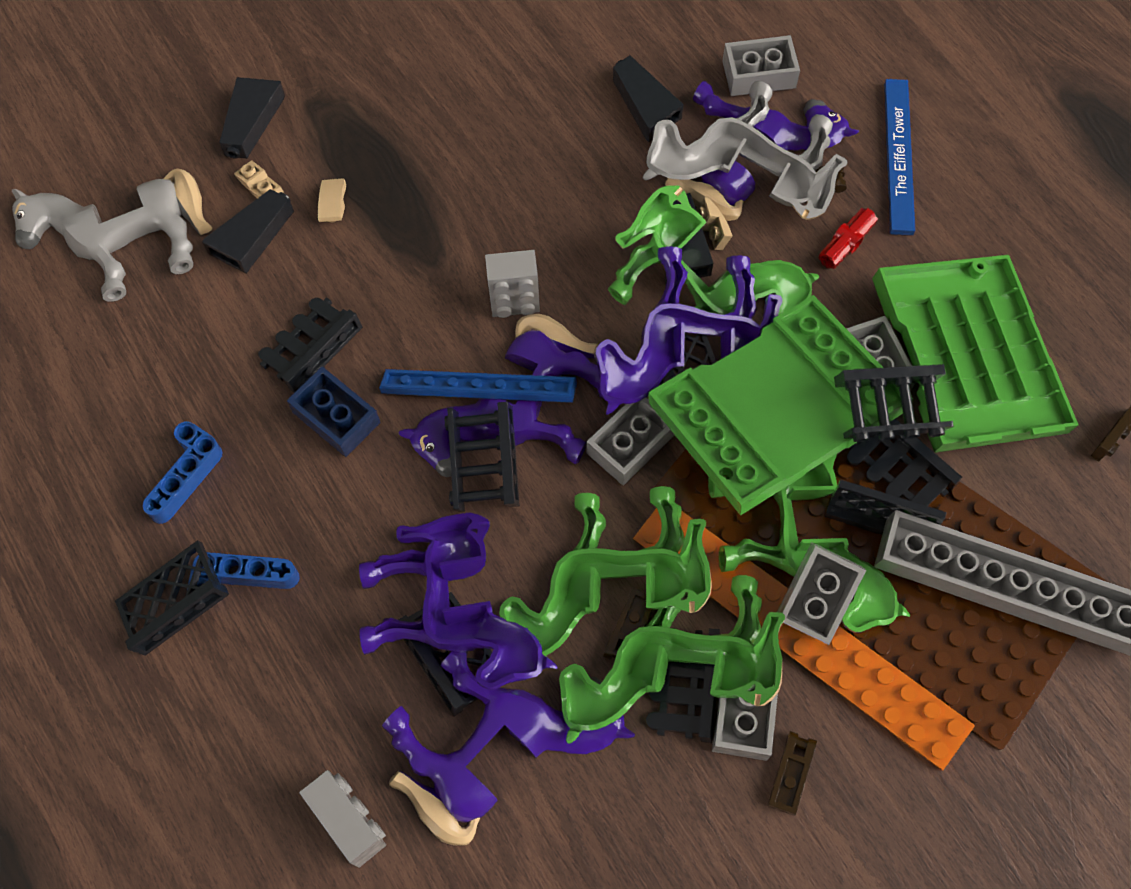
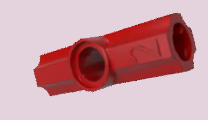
M861 208L847 224L843 223L838 228L832 241L819 254L818 258L823 266L828 269H835L849 253L852 254L862 243L864 236L878 220L872 210Z

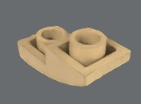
M252 160L234 173L236 178L256 198H259L269 189L277 193H284L281 186L269 178L265 170Z
M344 178L322 180L318 201L319 222L342 220L345 209L343 197L346 190Z
M705 197L696 209L706 221L702 229L703 231H709V238L712 240L714 250H723L732 238L731 230L718 207L710 198Z

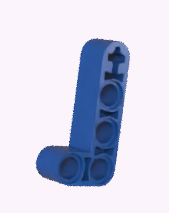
M191 422L179 423L174 429V436L185 452L143 501V510L158 524L166 523L174 516L222 457V449L213 436ZM193 434L191 438L184 440L186 436ZM212 447L210 451L204 452L206 448ZM196 466L193 471L187 472L190 467ZM179 485V488L176 491L171 492L174 486Z
M207 552L220 584L291 589L298 584L300 579L298 570L287 559ZM199 555L194 558L192 566H196ZM233 566H239L235 573L229 574V570ZM265 568L262 575L254 576L257 569ZM191 570V573H190L188 585L190 584V581H191V578H192V575H193V572H194V571H192V570ZM201 572L197 584L198 587L209 580L206 573Z

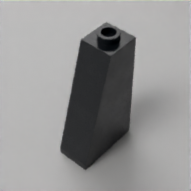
M631 55L623 60H619L613 66V82L648 142L653 140L654 127L657 122L671 120L676 123L682 119L684 104Z
M236 78L219 142L225 157L232 159H247L285 98L281 81Z
M269 189L204 238L202 243L207 253L247 274L293 214L294 210L290 198L282 192L277 193Z
M687 193L691 208L696 210L691 193ZM676 200L673 202V205L681 203ZM701 228L681 248L682 260L699 278L711 276L714 264L703 229ZM665 271V284H667L666 271Z

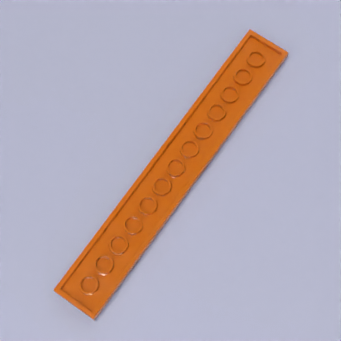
M657 508L633 538L643 548L655 546L659 541L662 523ZM682 511L679 522L685 537L688 523L693 518ZM705 528L702 535V544L710 566L712 581L710 598L738 618L739 605L737 597L731 591L732 578L737 575H747L755 578L758 581L756 594L762 598V607L758 613V619L762 628L767 614L778 611L788 588L751 561L739 564L733 571L721 572L718 560L720 546L729 545ZM785 623L781 625L778 640L782 652L941 771L945 769L975 727L973 723L842 627L838 626L828 645Z

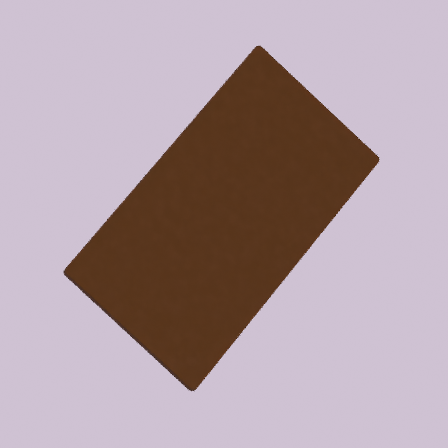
M880 443L869 456L877 461L888 448ZM845 448L837 453L833 465L837 485L841 479L885 493L889 483L883 478L876 483L869 482L866 478V473L870 466L864 461L857 466L848 463L847 455L850 451L849 448ZM687 449L684 450L655 486H665L674 489L675 503L681 506L682 511L693 519H704L706 521L705 528L729 546H736L743 539H750L756 543L771 547L777 546L779 543L781 519L779 506L773 495L740 515L725 496L711 498L708 489L709 476ZM907 452V455L914 460L915 458ZM900 460L888 473L896 478L907 465ZM926 470V472L929 475L934 477V475L930 471ZM919 477L907 490L915 496L927 483ZM961 482L952 491L946 487L945 489L949 493L944 498L939 494L928 506L946 512L945 520L941 524L942 526L1106 581ZM831 494L816 499L791 500L798 543L802 539L847 538L849 543L848 551L859 557L862 561L874 566L882 535L825 517ZM751 560L755 565L789 588L794 578L792 575L771 564ZM880 570L891 582L894 590L897 592V601L907 609L910 617L897 616L891 624L872 627L861 633L851 632L841 622L839 626L973 723L975 727L972 732L997 750L1004 749L1077 637Z

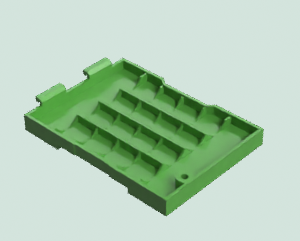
M1009 255L878 269L872 278L887 320H890L893 328L902 335L912 366L944 364L946 375L936 380L937 383L934 385L940 421H953L954 427L946 430L945 435L929 437L934 453L1070 433L1078 426ZM920 385L917 391L920 401L918 409L923 423H929L924 386Z
M812 295L773 318V323L762 329L761 336L712 365H700L695 369L690 367L648 392L649 404L736 511L742 515L803 477L811 469L843 449L857 443L853 442V438L844 439L843 433L854 428L849 391L845 390V387L835 388L834 377L843 370L883 368V366ZM887 384L884 388L889 419L892 421L902 415L903 412L899 388L895 384ZM862 386L859 391L865 427L879 426L874 389H871L870 386Z

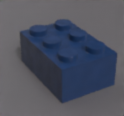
M323 366L287 400L293 414L344 457H347L381 423L377 411Z

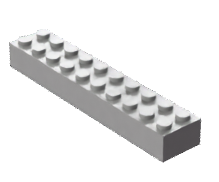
M895 510L887 518L874 568L1131 656V590Z

